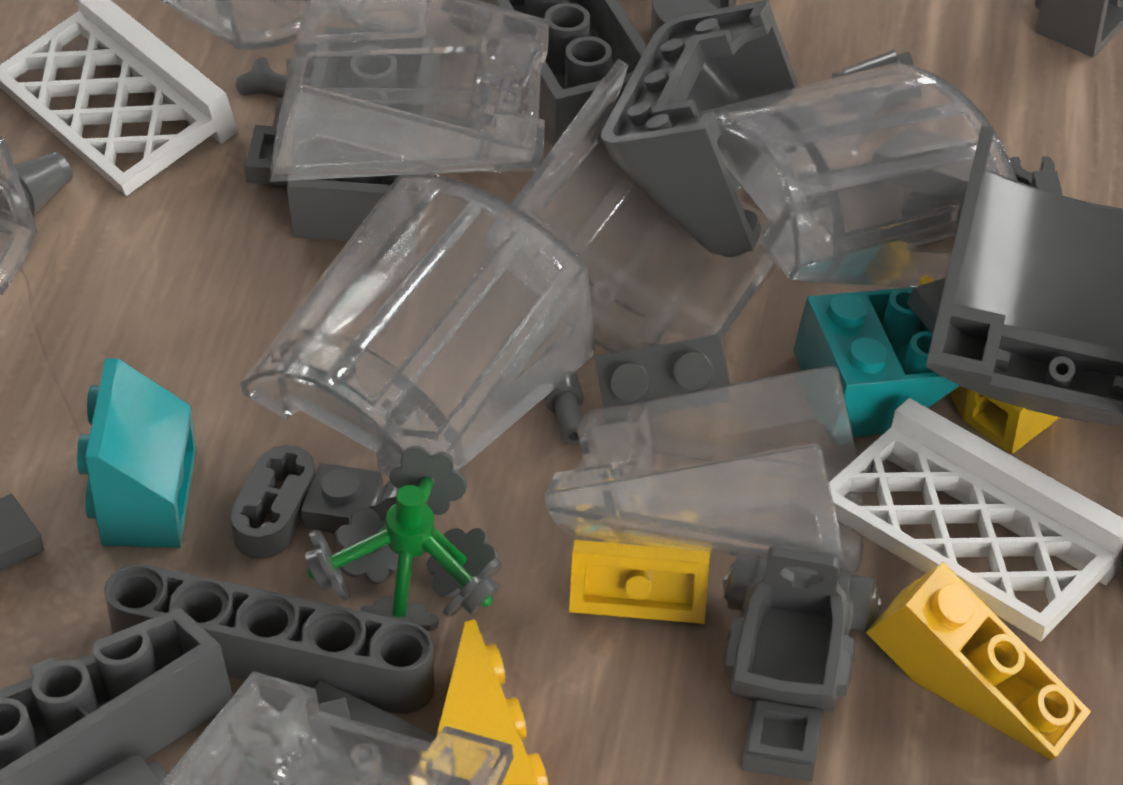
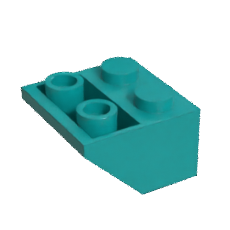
M914 287L807 296L793 351L831 439L884 434L892 426L895 410L907 399L911 398L928 408L960 386L926 367L933 334L907 304Z
M105 358L100 385H91L88 391L87 416L89 424L92 425L90 434H80L77 446L79 474L89 475L85 494L87 518L97 519L101 546L181 548L197 451L191 405L120 359Z

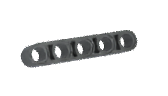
M133 564L122 567L112 573L106 581L104 594L112 634L181 608L221 645L227 674L230 677L310 694L321 680L377 708L400 714L419 711L434 696L433 641L430 634L422 626L413 622L145 564Z

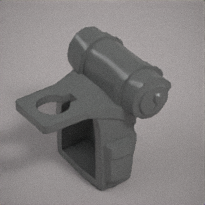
M769 547L767 557L760 556V559L737 556L723 579L724 599L727 600L728 609L743 612V617L733 620L727 635L724 675L731 679V693L750 700L759 699L821 709L823 711H834L837 698L847 695L851 681L852 666L855 661L854 639L848 636L850 630L866 632L871 624L875 622L880 611L881 599L879 598L875 578L852 575V571L842 569L839 573V558L835 556L782 547Z

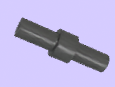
M548 340L539 347V355L545 373V378L542 382L545 401L548 409L556 413L564 443L578 445L584 442L588 436L580 408L584 400L583 392L577 374L569 369L562 343L558 340Z

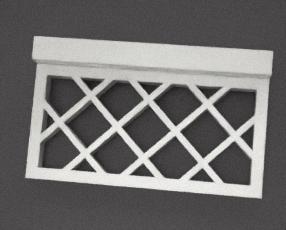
M75 0L79 9L78 12L0 64V88L125 197L209 136L219 144H223L238 133L227 94L111 0ZM80 34L89 40L87 50L61 52L62 46ZM120 65L122 67L120 78L94 79L96 66ZM83 67L80 80L55 81L58 68ZM29 69H45L43 79L40 82L19 83L15 80ZM153 92L155 94L153 105L126 107L129 93ZM116 94L114 107L88 108L90 95ZM77 96L75 109H49L51 97ZM186 120L191 124L178 134L160 135L162 121ZM150 122L147 136L120 137L123 123ZM110 124L108 138L84 139L82 137L84 125ZM144 152L143 159L124 173L115 166L117 153Z
M911 398L907 399L895 410L891 428L817 492L815 502L817 509L925 573L944 562L995 615L1039 641H1042L1098 582L1107 585L1121 567L1123 555L1122 517ZM888 459L908 472L885 473L882 462ZM922 491L925 505H894L890 492ZM936 491H943L964 504L940 505ZM849 492H876L880 506H858L844 496ZM977 523L981 538H950L946 524ZM992 523H999L1021 537H996ZM931 524L935 539H914L902 532L899 525ZM1034 556L1038 571L1007 572L1003 557ZM1049 556H1056L1078 570L1054 571ZM956 557H987L992 572H970L957 564ZM1045 590L1049 605L1040 613L1016 599L1013 591Z

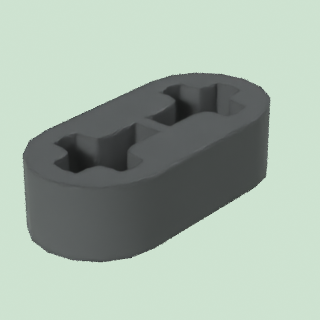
M283 445L264 452L258 459L230 514L234 544L241 553L253 558H267L281 553L290 544L302 521L301 508L315 476L313 457L306 450L297 446ZM286 479L281 489H276V481ZM267 513H271L272 522L263 523Z

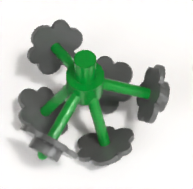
M416 445L410 446L403 452L400 461L401 465L395 466L390 472L389 480L399 490L396 495V504L392 505L388 510L386 519L381 521L380 516L370 508L357 509L350 516L349 525H342L335 532V542L342 548L341 551L332 554L322 533L319 530H314L309 533L315 549L305 553V558L309 566L307 570L308 576L315 579L322 590L333 586L337 595L342 597L344 601L350 599L351 594L342 576V572L350 577H359L364 574L365 578L372 584L382 583L388 577L389 572H396L394 598H380L374 602V605L362 606L360 611L410 621L422 626L426 631H432L438 628L439 618L432 613H428V607L423 604L408 603L413 557L421 556L426 552L431 555L427 561V569L434 575L432 586L440 597L450 598L458 594L443 610L447 617L450 615L454 616L462 608L472 615L482 606H490L492 604V596L500 588V585L492 577L502 568V562L499 560L496 549L487 544L488 535L482 529L474 528L466 533L459 528H453L442 535L434 527V514L442 515L446 513L450 508L451 501H456L465 494L467 480L462 473L453 469L454 459L449 453L440 451L432 455L425 447Z

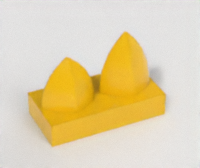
M612 538L602 542L574 540L569 612L705 624L710 551L621 544Z

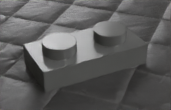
M722 334L594 356L605 419L733 397Z

